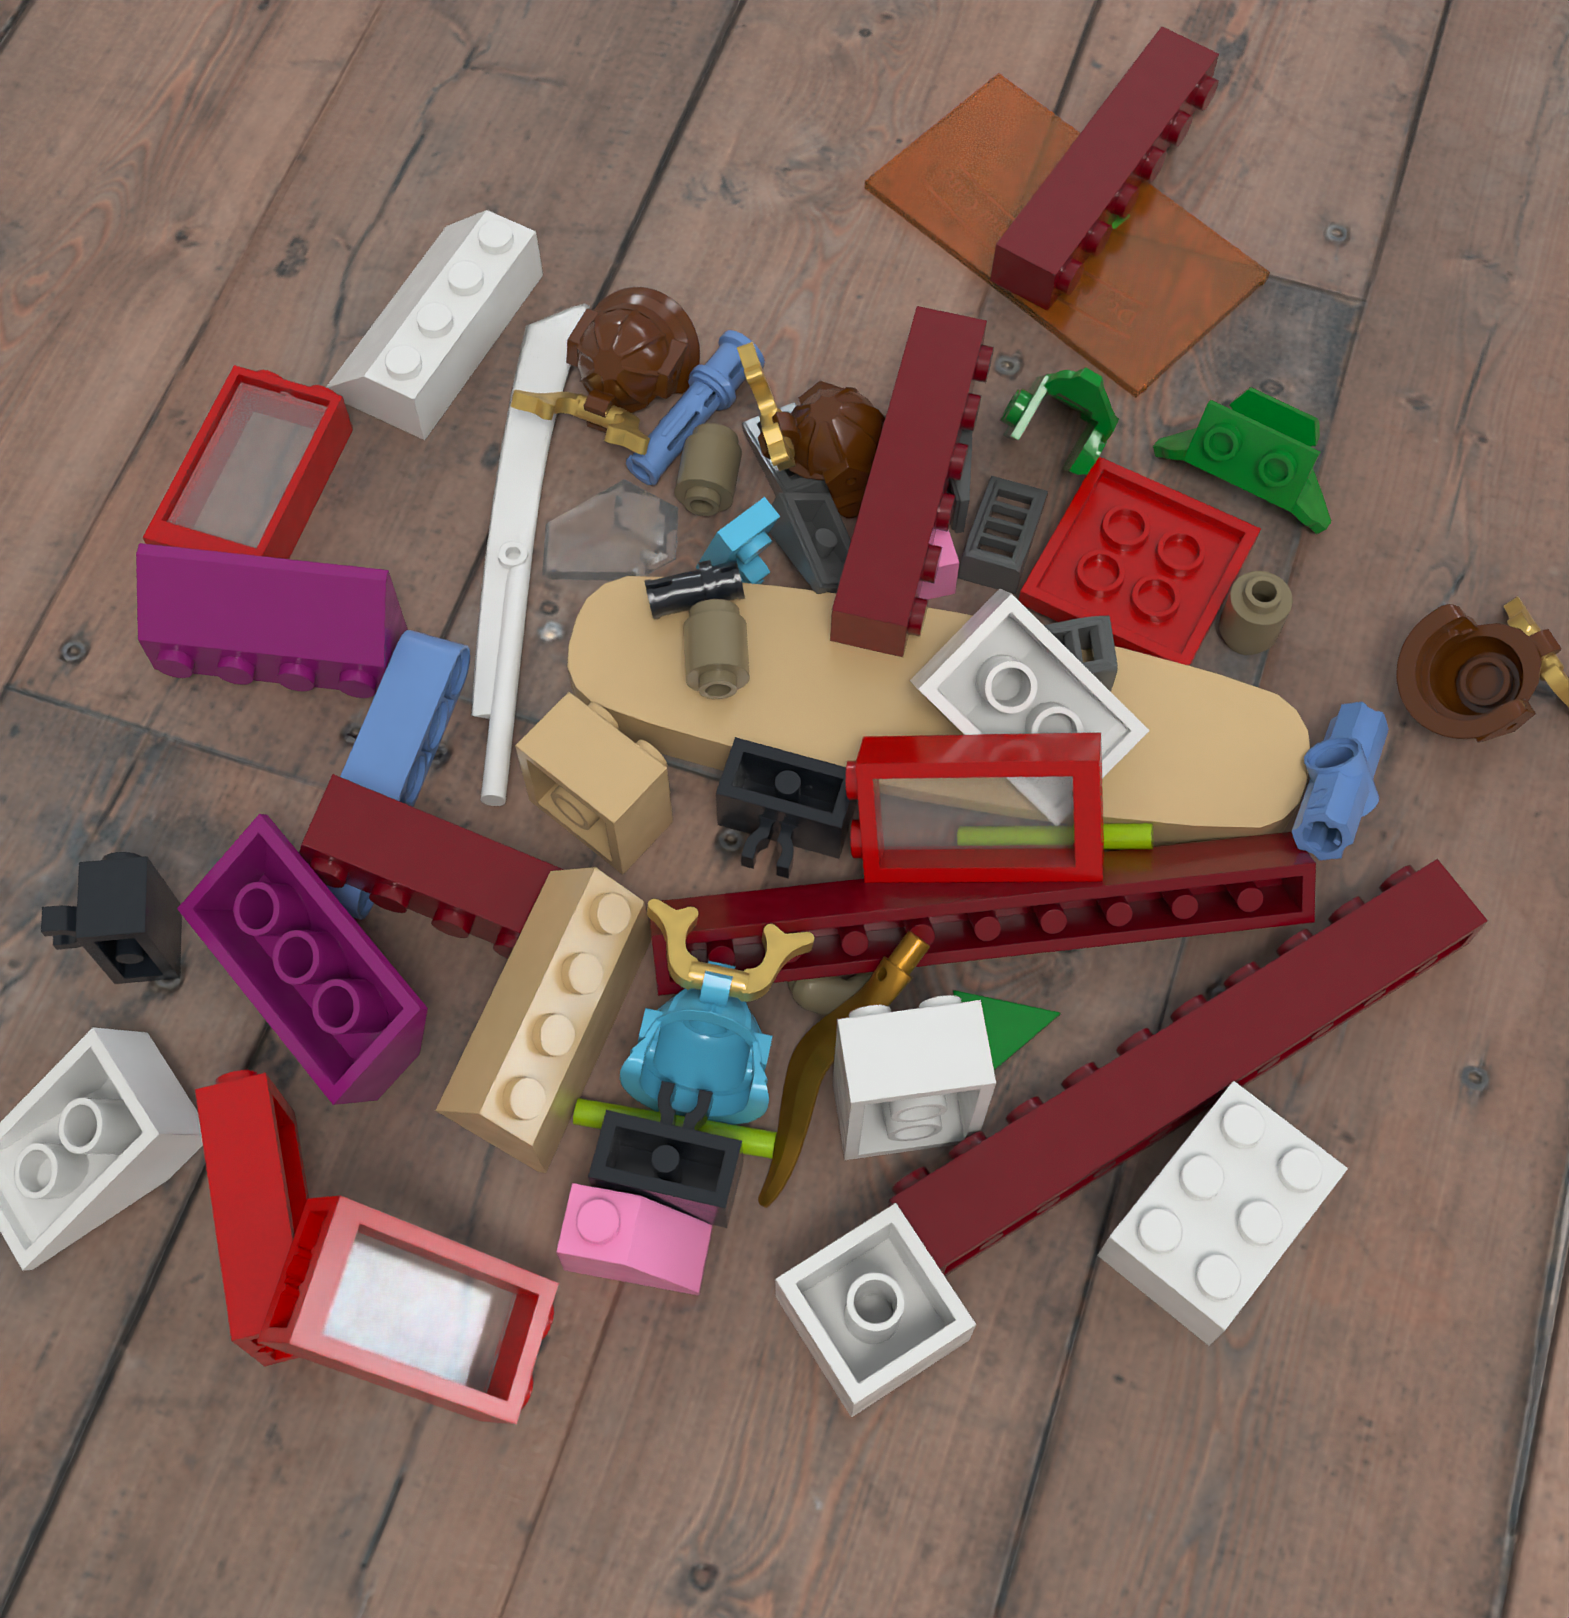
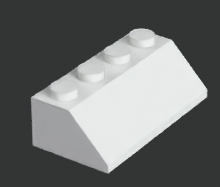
M488 210L446 226L326 387L336 394L343 396L345 404L425 440L543 276L536 231Z

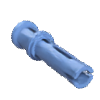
M733 330L724 332L718 341L719 348L705 365L699 364L690 372L689 388L648 435L650 441L646 455L634 452L626 459L627 468L637 479L650 486L652 484L656 485L661 475L681 453L686 438L692 435L694 428L705 424L716 410L727 409L735 402V391L746 379L737 347L752 342L749 338ZM754 344L760 364L763 368L765 364L763 354L761 353L759 348Z

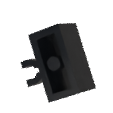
M737 737L734 739L716 791L718 825L751 834L747 838L741 854V866L754 869L758 853L768 848L770 840L777 841V851L780 853V857L776 865V875L789 879L793 867V846L840 858L857 804V800H848L846 767Z
M114 852L105 855L102 860L79 862L77 907L66 905L42 907L41 933L45 937L53 936V946L55 949H72L83 946L114 984L180 979L182 915L177 910L180 902L148 856L142 857L130 852Z
M662 1081L658 1094L660 1122L606 1110L588 1174L591 1187L643 1196L711 1225L728 1228L743 1167V1146L741 1140L698 1131L709 1118L714 1100L713 1092L699 1090L697 1105L694 1110L686 1113L682 1127L675 1126L677 1117L676 1111L672 1108L676 1095V1086L674 1083Z

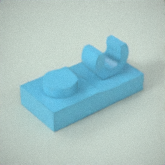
M765 497L715 534L699 562L711 560V564L714 566L736 559L742 583L762 584L764 582L763 578L770 573V570L758 555L773 542L768 533L780 515Z

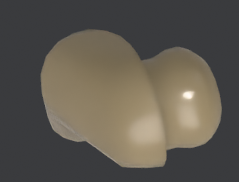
M874 972L855 974L846 980L832 976L788 981V986L793 994V999L803 1009L825 1017L856 994Z

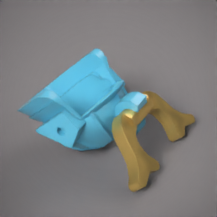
M651 899L648 902L647 916L656 923L663 933L666 942L669 973L672 979L684 989L658 1010L645 1008L638 1044L631 1049L630 1056L621 1067L620 1082L626 1092L635 1100L658 1112L659 1090L662 1081L674 1083L676 1086V1095L672 1103V1108L676 1111V1115L685 1116L686 1113L694 1110L698 1102L699 1090L701 1089L713 1092L714 1100L708 1120L733 1125L754 1121L764 1115L769 1105L768 1079L765 1069L773 1036L761 1032L746 1002L764 996L769 991L782 967L789 960L810 952L815 939L814 935L810 932L785 934L774 924H768L764 927L762 935L765 957L759 966L741 971L736 970L735 966L713 961L704 963L692 956L687 951L685 945L688 934L697 924L698 910L695 907L675 910L658 899Z

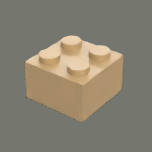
M568 692L515 745L529 801L622 875L673 822L666 760L648 742L638 740L635 743L620 732L619 726L612 715L595 702H591L587 706Z

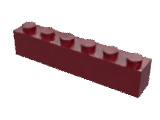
M1161 26L997 242L990 281L1049 311L1062 292L1067 295L1071 294L1082 276L1085 260L1090 254L1097 257L1107 244L1115 219L1119 217L1124 220L1130 214L1139 196L1140 185L1144 180L1150 183L1154 181L1164 164L1168 147L1171 144L1178 147L1188 133L1193 120V113L1196 109L1205 111L1209 106L1219 84V80L1213 78L1219 53Z
M920 306L916 307L832 607L830 641L903 657L909 634L921 636L929 602L928 599L919 598L922 583L924 581L934 584L937 576L942 547L933 545L936 530L948 532L956 498V495L946 493L949 480L961 481L969 447L968 444L959 443L962 430L974 431L981 403V395L972 393L975 381L987 382L994 347L984 345L987 320Z

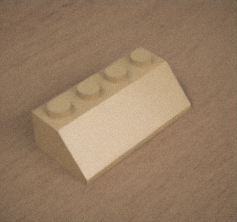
M596 867L550 871L435 1111L537 1172H547L573 1115L576 1101L582 1095L652 940L649 918L643 900Z

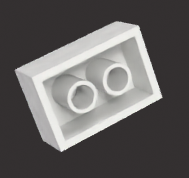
M938 996L923 1001L918 1009L891 1012V1008L888 1006L871 1005L850 1012L849 1018L838 1019L833 1090L844 1160L957 1145L972 1134L981 1131L996 1085L981 1000L961 1002V998L957 996Z
M1233 1080L1109 1236L1097 1256L1210 1346L1227 1329L1348 1168Z

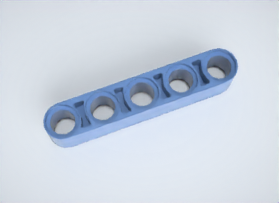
M406 630L401 635L340 777L414 807L467 677L470 664V649L467 645L412 630ZM344 884L342 888L327 886L353 918L364 919L374 904L369 899L370 893Z

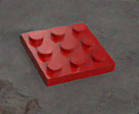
M1099 456L1083 480L1020 590L1018 601L1023 606L1057 622L1109 615L1114 645L1116 647L1191 666L1253 549L1261 528Z

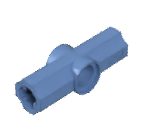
M1363 701L1342 704L1339 714L1330 720L1324 740L1314 745L1304 756V764L1310 780L1297 814L1292 834L1298 849L1312 853L1318 860L1342 858L1344 849L1354 842L1361 817L1371 812L1379 802V794L1373 778L1389 729L1383 712L1374 711L1367 707Z

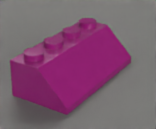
M143 543L138 545L136 552L138 641L153 668L168 676L187 678L192 674L218 676L224 681L239 685L250 684L254 680L279 683L295 691H310L317 687L340 690L352 697L369 698L376 694L401 635L408 630L389 570Z
M258 814L180 904L177 910L333 1105L377 1101L420 1055L428 1008L267 814Z

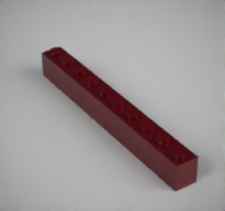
M1292 832L1155 846L1153 849H1128L1104 852L1103 882L865 883L863 878L661 901L675 910L686 907H695L698 910L697 924L685 940L686 949L692 956L704 963L713 961L735 966L736 970L745 971L746 969H752L763 962L765 948L762 942L764 927L768 924H774L785 934L812 933L815 938L812 950L789 960L782 967L773 982L778 983L874 972L884 956L890 957L908 931L918 936L930 946L916 965V967L1315 923L1316 862L1307 851L1298 849ZM650 919L658 996L679 994L684 988L678 985L669 973L665 938L660 928Z
M1438 859L1417 872L1411 865H1407L1387 878L1379 886L1382 893L1372 900L1364 903L1361 897L1358 896L1339 907L1329 916L1328 921L1331 925L1314 936L1309 929H1304L1290 937L1276 950L1279 957L1260 968L1257 962L1253 961L1237 970L1223 983L1227 989L1209 1001L1206 1000L1203 994H1200L1185 1002L1171 1014L1170 1018L1174 1023L1153 1035L1149 1028H1144L1133 1034L1118 1046L1116 1052L1119 1057L1100 1069L1095 1062H1090L1080 1067L1063 1080L1061 1086L1064 1091L1047 1102L1043 1103L1039 1096L1025 1101L1006 1116L1005 1120L1009 1125L989 1138L986 1137L983 1131L976 1132L967 1137L949 1152L952 1161L930 1174L926 1166L912 1171L892 1187L895 1196L889 1199L888 1207L895 1203L898 1205L943 1275L947 1276L1213 1107L1233 1080L1241 1087L1246 1086L1471 942L1488 920Z

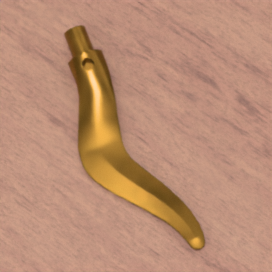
M908 931L889 958L885 956L882 958L870 979L856 994L816 1023L796 1046L788 1064L771 1167L758 1197L759 1205L762 1207L770 1206L777 1199L788 1182L800 1156L821 1082L828 1069L834 1063L838 1019L849 1018L850 1012L861 1007L871 1005L889 1006L913 979L910 975L930 948L926 942L912 932Z

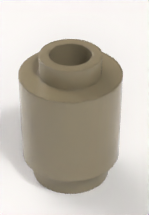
M715 423L698 425L694 428L692 435L687 437L684 442L674 494L678 501L693 514L712 516L727 510L733 503L742 450L738 445L739 439L737 434L726 426Z
M1252 571L1243 574L1234 582L1219 620V629L1227 646L1236 653L1255 655L1268 650L1276 643L1293 603L1291 590L1280 577L1266 571Z
M710 599L693 605L689 610V618L683 625L686 683L690 688L699 691L703 697L709 699L731 697L736 694L738 689L744 687L750 679L746 620L740 615L739 607L727 600Z

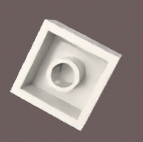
M896 1203L775 1279V1296L851 1418L968 1342L976 1326V1323Z

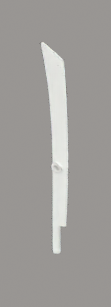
M587 304L571 307L526 326L512 387L489 525L479 611L471 716L490 719L480 799L482 803L489 806H501L506 802L533 547L543 478L557 415L554 414L552 420H545L534 413L512 408L511 401L514 390L533 393L563 392L570 364L566 363L567 339L587 308L590 309V306Z

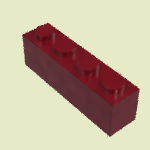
M334 774L330 778L299 850L300 855L325 885L334 888H342L344 884L370 893L369 899L383 909L395 913H406L407 909L431 918V924L447 935L457 938H468L469 934L491 942L494 944L493 950L507 959L521 934L550 871L564 870Z

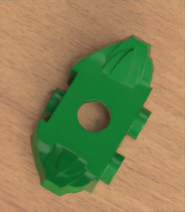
M1086 367L1076 372L1062 370L1036 377L1028 391L1017 389L1000 418V421L1008 425L1003 435L1011 440H1019L1042 399L1049 395L1079 412L1080 418L1087 422L1083 433L1062 469L1075 475L1088 474L1119 421L1104 389L1103 377Z
M1252 387L1247 388L1229 404L1232 409L1210 400L1197 428L1159 438L1153 445L1155 457L1183 460L1291 512L1300 522L1311 528L1316 534L1326 530L1332 522L1313 470L1321 453L1312 448V446L1317 445L1320 438L1318 418Z

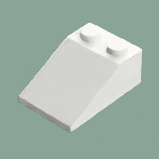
M999 589L910 680L964 735L1101 732L1102 778L1150 731L1011 593ZM1073 776L1009 777L1056 824L1074 808Z
M93 1027L0 1122V1232L22 1270L35 1269L169 1180L203 1146L198 1111L147 1032Z

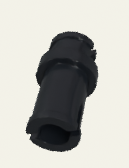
M736 559L712 566L711 560L699 562V569L655 580H644L653 619L656 620L662 616L688 611L696 603L705 600L722 599L730 601L745 599Z

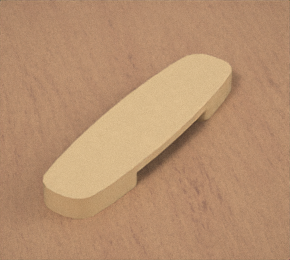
M626 576L602 585L583 604L576 618L569 642L567 667L572 693L587 706L591 702H595L606 709L616 720L619 731L633 742L637 743L638 740H644L655 747L661 754L724 771L735 737L846 767L848 760L857 759L863 736L964 735L910 680L973 615L927 608L921 636L909 634L904 656L899 657L830 641L831 614L836 593L816 594L814 590L742 583L745 599L730 600V602L739 607L740 615L747 623L750 679L744 687L737 690L736 694L724 699L703 697L699 691L690 688L686 683L683 625L689 618V610L662 616L660 619H653L644 580H655L663 577ZM1115 646L1118 671L1112 691L1110 692L1150 731L1102 778L1103 822L1153 823V847L1282 833L1300 803L1308 778L1304 756L1310 749L1308 729L1297 710L1273 692L1214 672ZM1091 649L1081 650L1083 663L1093 661ZM1009 777L879 779L880 791L982 810L1052 820ZM1074 808L1061 821L1074 823Z

